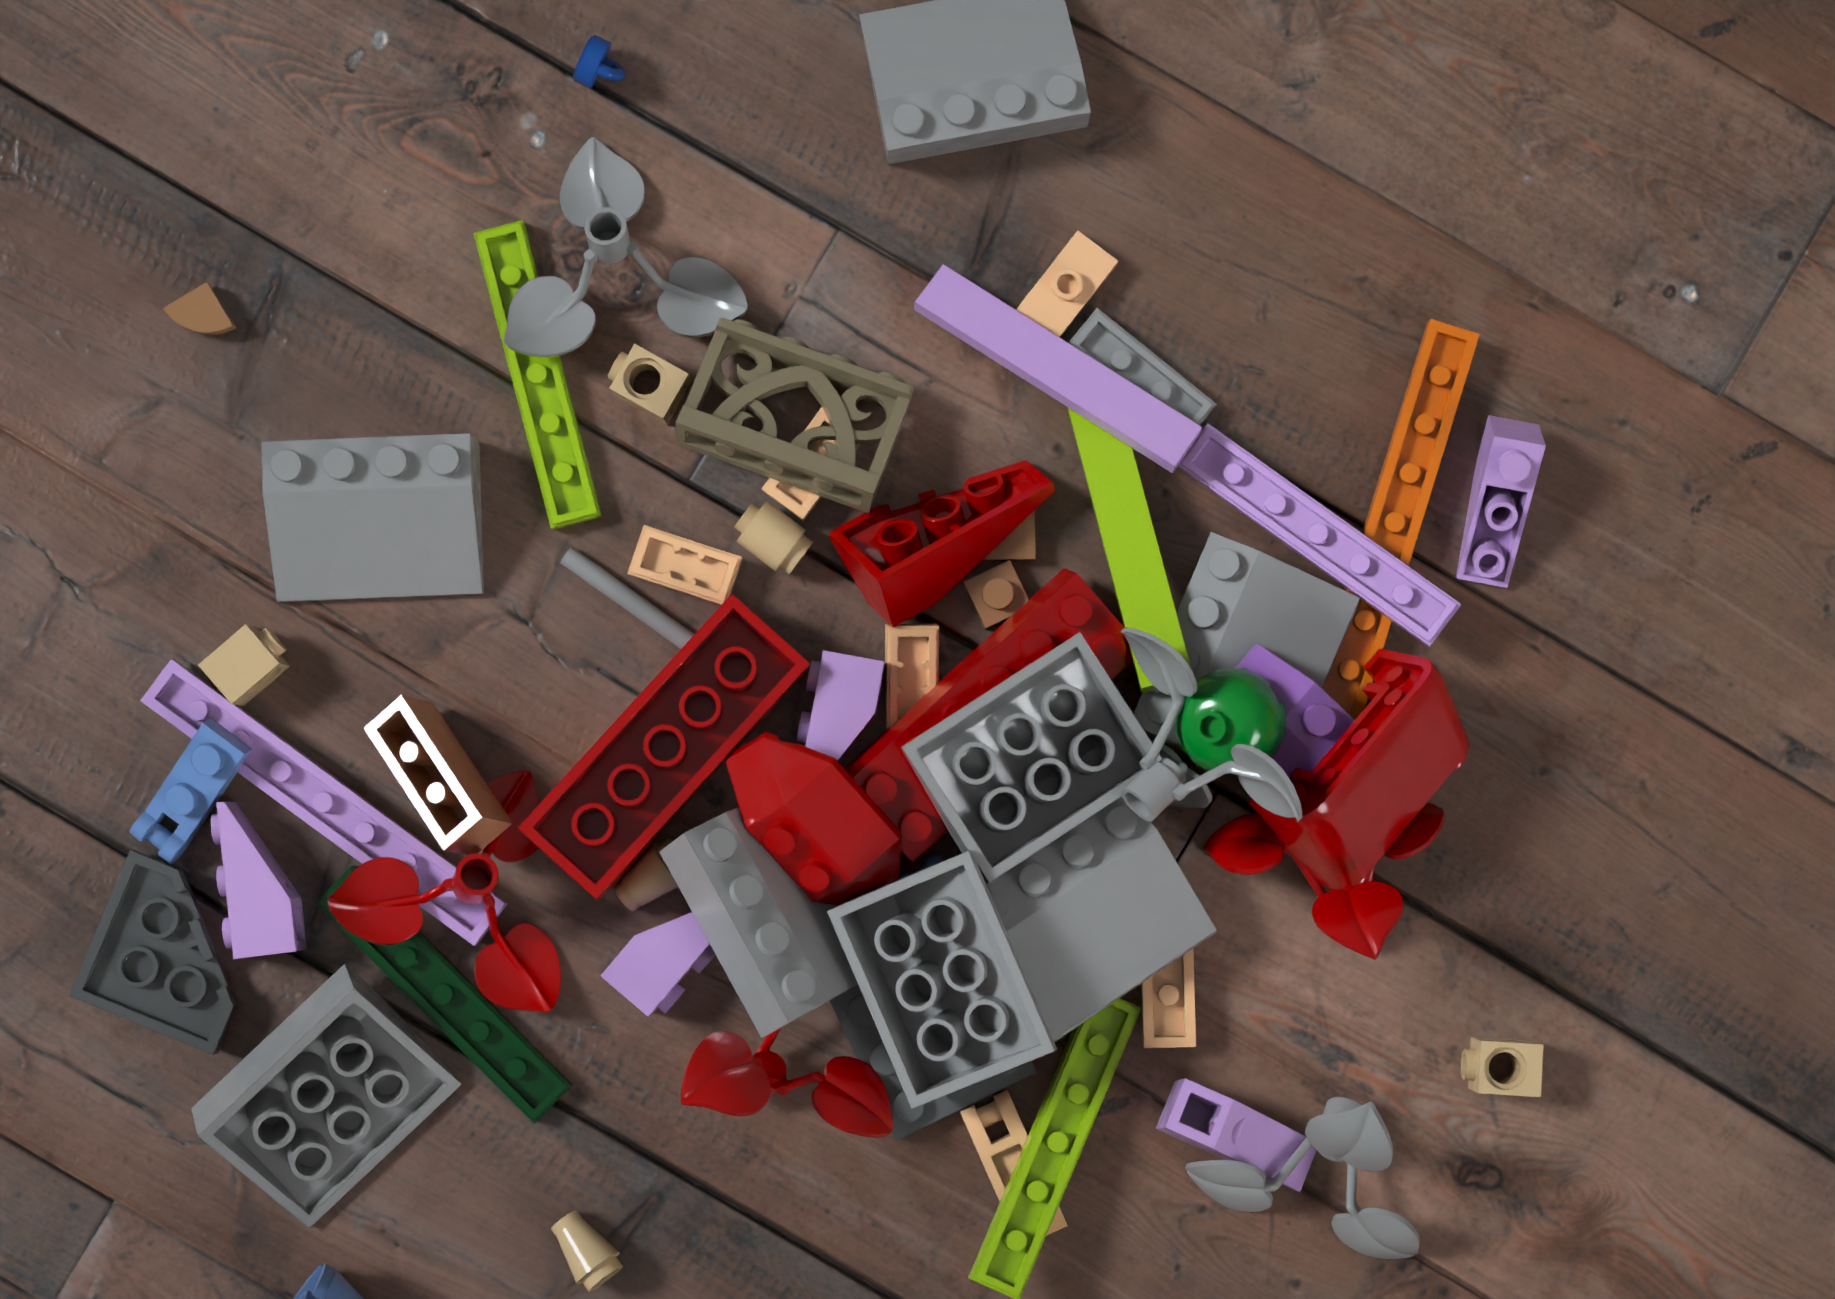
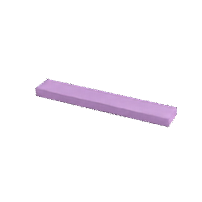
M944 264L914 303V310L1171 473L1174 472L1200 435L1202 430L1200 425Z
M1207 423L1179 463L1178 468L1353 594L1360 597V599L1428 648H1430L1460 608L1461 604L1210 424Z

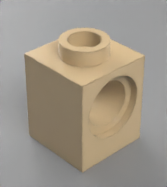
M636 344L633 345L629 354L622 351L618 355L608 374V379L613 381L609 389L615 397L667 426L693 382L689 373ZM646 370L657 372L660 375V384L653 393L642 395L634 391L633 383L639 373Z
M248 624L241 627L198 664L232 705L245 706L290 667L281 656L287 649L280 639L267 627L260 631L257 627Z
M1471 1037L1470 1049L1464 1048L1462 1052V1079L1468 1080V1089L1479 1094L1541 1097L1544 1044L1532 1040ZM1506 1052L1512 1062L1511 1071L1504 1079L1494 1080L1489 1073V1063L1496 1054Z

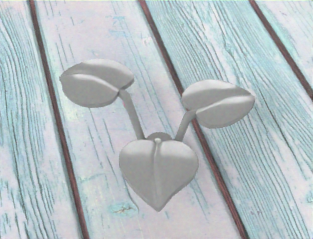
M591 137L570 163L560 190V205L565 218L572 226L585 230L589 249L584 253L585 262L579 286L573 293L568 282L555 276L536 277L525 283L517 291L510 304L504 343L508 348L533 357H555L579 348L590 337L596 324V316L593 309L581 301L587 293L594 263L599 261L605 264H613L623 260L627 255L633 257L656 287L664 290L657 302L658 314L667 329L679 336L701 338L714 334L719 318L731 321L739 319L745 315L748 304L738 282L725 269L707 259L698 257L679 259L670 269L669 281L660 277L639 251L638 244L630 241L626 223L639 212L644 203L645 186L642 177L628 161L612 152L597 138Z
M1127 627L1122 629L1121 633L1125 635L1146 677L1159 691L1171 695L1172 707L1155 740L1151 741L1152 746L1148 754L1139 761L1143 770L1121 791L1122 797L1130 809L1142 819L1151 822L1168 805L1186 808H1205L1212 802V795L1206 784L1224 774L1231 773L1238 775L1242 787L1261 807L1282 817H1295L1297 822H1299L1303 818L1302 808L1294 785L1275 760L1261 750L1245 744H1236L1231 749L1234 761L1225 762L1199 776L1188 768L1173 750L1164 745L1185 704V696L1191 697L1197 692L1198 687L1195 676L1186 660L1168 643L1137 629ZM1158 755L1162 758L1159 762L1156 760Z
M1344 1097L1330 1098L1326 1103L1323 1114L1308 1121L1305 1128V1140L1278 1174L1271 1179H1266L1264 1172L1258 1167L1235 1160L1197 1161L1187 1163L1185 1166L1190 1178L1214 1201L1237 1211L1259 1212L1271 1207L1273 1196L1270 1191L1279 1189L1313 1146L1323 1157L1329 1160L1347 1162L1346 1208L1349 1213L1334 1215L1331 1224L1337 1237L1351 1249L1374 1258L1402 1259L1419 1254L1420 1237L1417 1230L1408 1220L1397 1213L1381 1208H1365L1361 1210L1356 1201L1357 1169L1372 1172L1381 1171L1388 1168L1393 1159L1391 1137L1372 1101L1361 1105L1354 1100Z

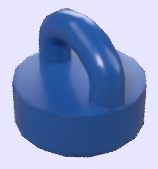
M597 35L589 38L573 74L575 82L592 89L599 76L615 82L624 79L625 69L619 63L607 58L612 46L611 42Z

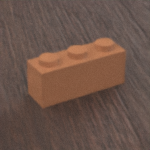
M400 695L364 727V730L443 851L466 855L479 853L513 824L433 703Z

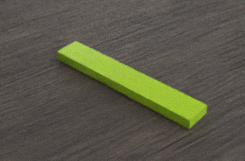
M520 220L474 232L550 527L552 530L603 517L561 357L528 356L508 348L504 343L508 312L513 297L525 283L539 277L525 222Z
M1068 408L1124 627L1149 633L1168 643L1179 652L1191 668L1133 449ZM1130 647L1142 694L1157 691L1158 689L1142 671Z
M1119 998L1072 1030L968 1279L1012 1299L1021 1298L1141 1011V1007Z

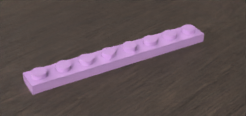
M171 659L140 700L191 739L203 722L210 718L214 719L253 749L239 769L238 773L360 863L363 864L380 857H391L401 860L409 865L418 876L419 889L417 895L440 885L445 879L453 878L457 865L238 705H232L221 692L177 660ZM447 891L428 903L418 904L473 946L478 945L489 930L484 905L482 903H464L456 897L453 891ZM492 892L491 895L495 899L494 906L498 917L508 903Z

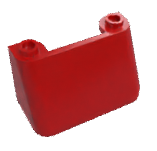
M1379 648L1363 668L1375 681V683L1368 682L1362 689L1371 700L1370 703L1311 772L1296 768L1290 775L1295 781L1292 784L1298 794L1303 818L1299 822H1297L1295 817L1286 818L1276 815L1261 807L1253 799L1249 802L1320 885L1334 890H1343L1346 885H1351L1354 888L1364 883L1370 876L1372 868L1439 787L1466 760L1470 746L1468 736L1443 675L1427 658Z

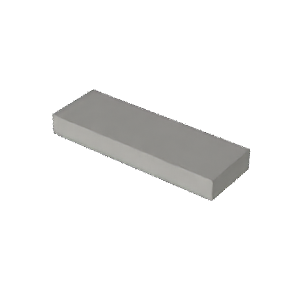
M1098 308L1068 342L1198 425H1201L1217 405Z

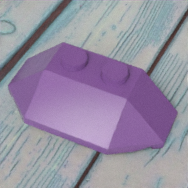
M1255 644L1235 667L1246 668L1263 676L1272 685L1269 687L1275 693L1277 700L1282 701L1286 711V733L1278 752L1272 759L1284 770L1292 783L1295 781L1290 775L1296 768L1311 772L1354 722V719L1315 681L1259 644Z

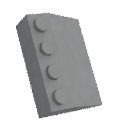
M933 0L859 14L888 165L1088 127L1091 109L1081 59L1065 0Z
M463 433L261 441L262 490L277 602L484 594L479 441L473 435Z
M1211 532L1176 613L1191 669L1196 680L1218 669L1235 668L1255 644H1259L1315 681L1323 689L1361 599L1268 554ZM1159 690L1141 695L1134 711V716L1146 735L1156 738L1172 707L1171 695L1164 694ZM1175 722L1165 743L1182 749L1176 734Z
M1079 632L908 742L901 749L962 853L969 850L972 851L985 883H990L1122 796V789L1143 770L1139 761L1148 754L1152 742ZM1158 755L1156 759L1158 762L1162 759L1161 756Z
M1122 796L995 880L986 883L1054 1042L1195 948L1217 931L1152 822L1146 821L1135 814Z
M740 807L727 811L683 833L659 851L761 1038L858 985L827 911L839 905L813 902L746 829Z
M971 850L827 911L911 1109L1057 1050Z
M344 964L202 1097L191 1110L199 1138L305 1226L310 1228L461 1085V1081L394 1009Z

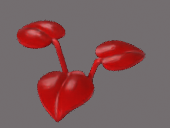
M528 770L508 773L486 783L513 824L482 850L481 854L474 853L464 857L458 863L453 878L445 879L440 885L417 895L419 879L415 871L399 859L380 857L369 860L357 867L328 898L329 910L346 930L363 940L380 945L399 944L415 936L423 923L422 912L418 904L428 903L447 891H453L456 897L464 903H482L485 908L491 936L496 943L484 947L475 961L474 978L480 992L487 1000L505 1009L548 1013L556 1005L561 987V970L557 951L552 941L541 929L529 923L517 924L504 937L500 931L496 915L495 899L491 895L499 877L497 865L490 858L491 854L502 862L515 863L532 856L539 848L518 829L521 823L540 804L532 774Z
M1426 803L1384 855L1390 859L1401 860L1425 849L1435 839L1444 824L1445 815L1443 808H1439L1435 804ZM1258 813L1244 815L1228 822L1218 829L1204 845V854L1210 856L1218 866L1232 873L1242 875H1254L1268 871L1281 862L1284 853L1290 855L1318 896L1312 906V916L1316 926L1337 943L1374 960L1378 958L1385 940L1403 914L1404 904L1400 892L1388 884L1373 881L1374 867L1364 883L1354 888L1351 885H1346L1343 890L1331 889V891L1326 892L1324 887L1320 885Z
M781 1028L767 1035L762 1044L755 1050L753 1056L748 1043L741 1036L725 1031L712 1033L705 1037L695 1048L684 1072L680 1097L682 1105L705 1107L726 1115L738 1117L750 1116L759 1112L775 1092L785 1096L792 1089L814 1083L818 1086L814 1089L811 1096L812 1105L817 1113L830 1125L842 1131L863 1137L880 1138L892 1133L893 1118L887 1090L880 1076L871 1066L854 1057L838 1056L826 1064L824 1075L819 1072H811L787 1080V1068L783 1058L777 1053L770 1051Z

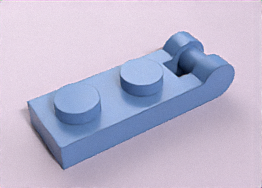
M210 718L203 722L146 810L134 822L129 833L141 843L147 840L159 849L158 855L170 865L175 863L185 852L215 807L216 802L219 801L253 749L214 719ZM166 815L179 824L174 833L160 824Z

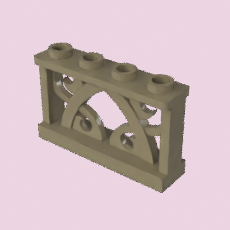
M719 318L716 330L685 405L682 406L676 420L674 444L869 514L909 410L914 387L906 384L901 377L893 373H876L859 367L846 356L839 354L828 356L809 349L805 343L796 338H778L764 333L751 322L741 319L731 321ZM732 354L757 363L755 369L750 371L742 369L737 363V376L741 383L744 384L740 389L726 379L721 367L723 361ZM713 382L728 398L711 415L700 410ZM807 387L822 406L831 427L819 426L807 429L797 435L791 443L777 439V426L774 417L760 401L782 391ZM861 400L883 408L886 413V420L882 425L872 430H853L851 424H862L872 416V412L864 413L859 411L856 403ZM745 410H750L760 418L764 425L760 432L743 426L745 422L753 421V416L744 412ZM835 440V444L822 442V446L827 451L826 455L808 450L809 443L813 441ZM880 442L869 471L855 467V443L872 444Z

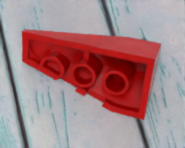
M1025 460L968 478L964 483V488L954 492L936 496L933 489L918 494L919 503L894 511L890 510L889 504L873 508L869 514L865 512L828 534L833 546L867 603L894 628L936 604L1055 491V487L1051 480Z

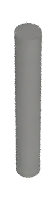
M573 547L562 558L561 565L681 649L694 635L689 629Z

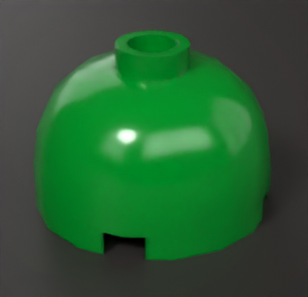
M1223 668L1201 676L1196 680L1197 692L1191 697L1185 696V704L1176 720V734L1181 747L1196 765L1210 771L1225 762L1234 761L1231 749L1236 744L1252 746L1266 753L1271 758L1278 752L1286 733V711L1282 701H1278L1275 693L1270 689L1269 686L1272 685L1263 676L1246 668Z

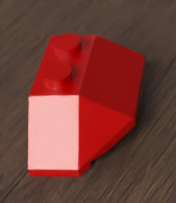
M769 732L763 733L727 756V768L746 829L813 902L841 905L900 879L902 833L834 757L800 744L780 741L779 736Z

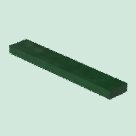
M351 866L315 903L535 1124L573 1084L486 999L473 983L420 930L409 940L393 945L371 943L346 930L333 916L327 902L328 898L357 868L356 866Z

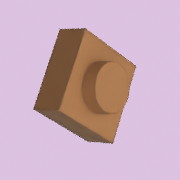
M1010 560L963 582L985 630L1007 620L1029 600Z

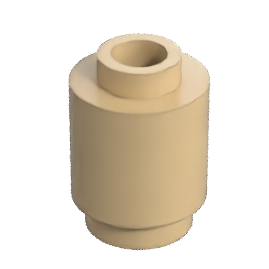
M768 501L761 508L752 503L734 526L735 529L742 533L736 541L739 545L774 571L779 567L788 575L813 543L812 540L804 535L806 529Z

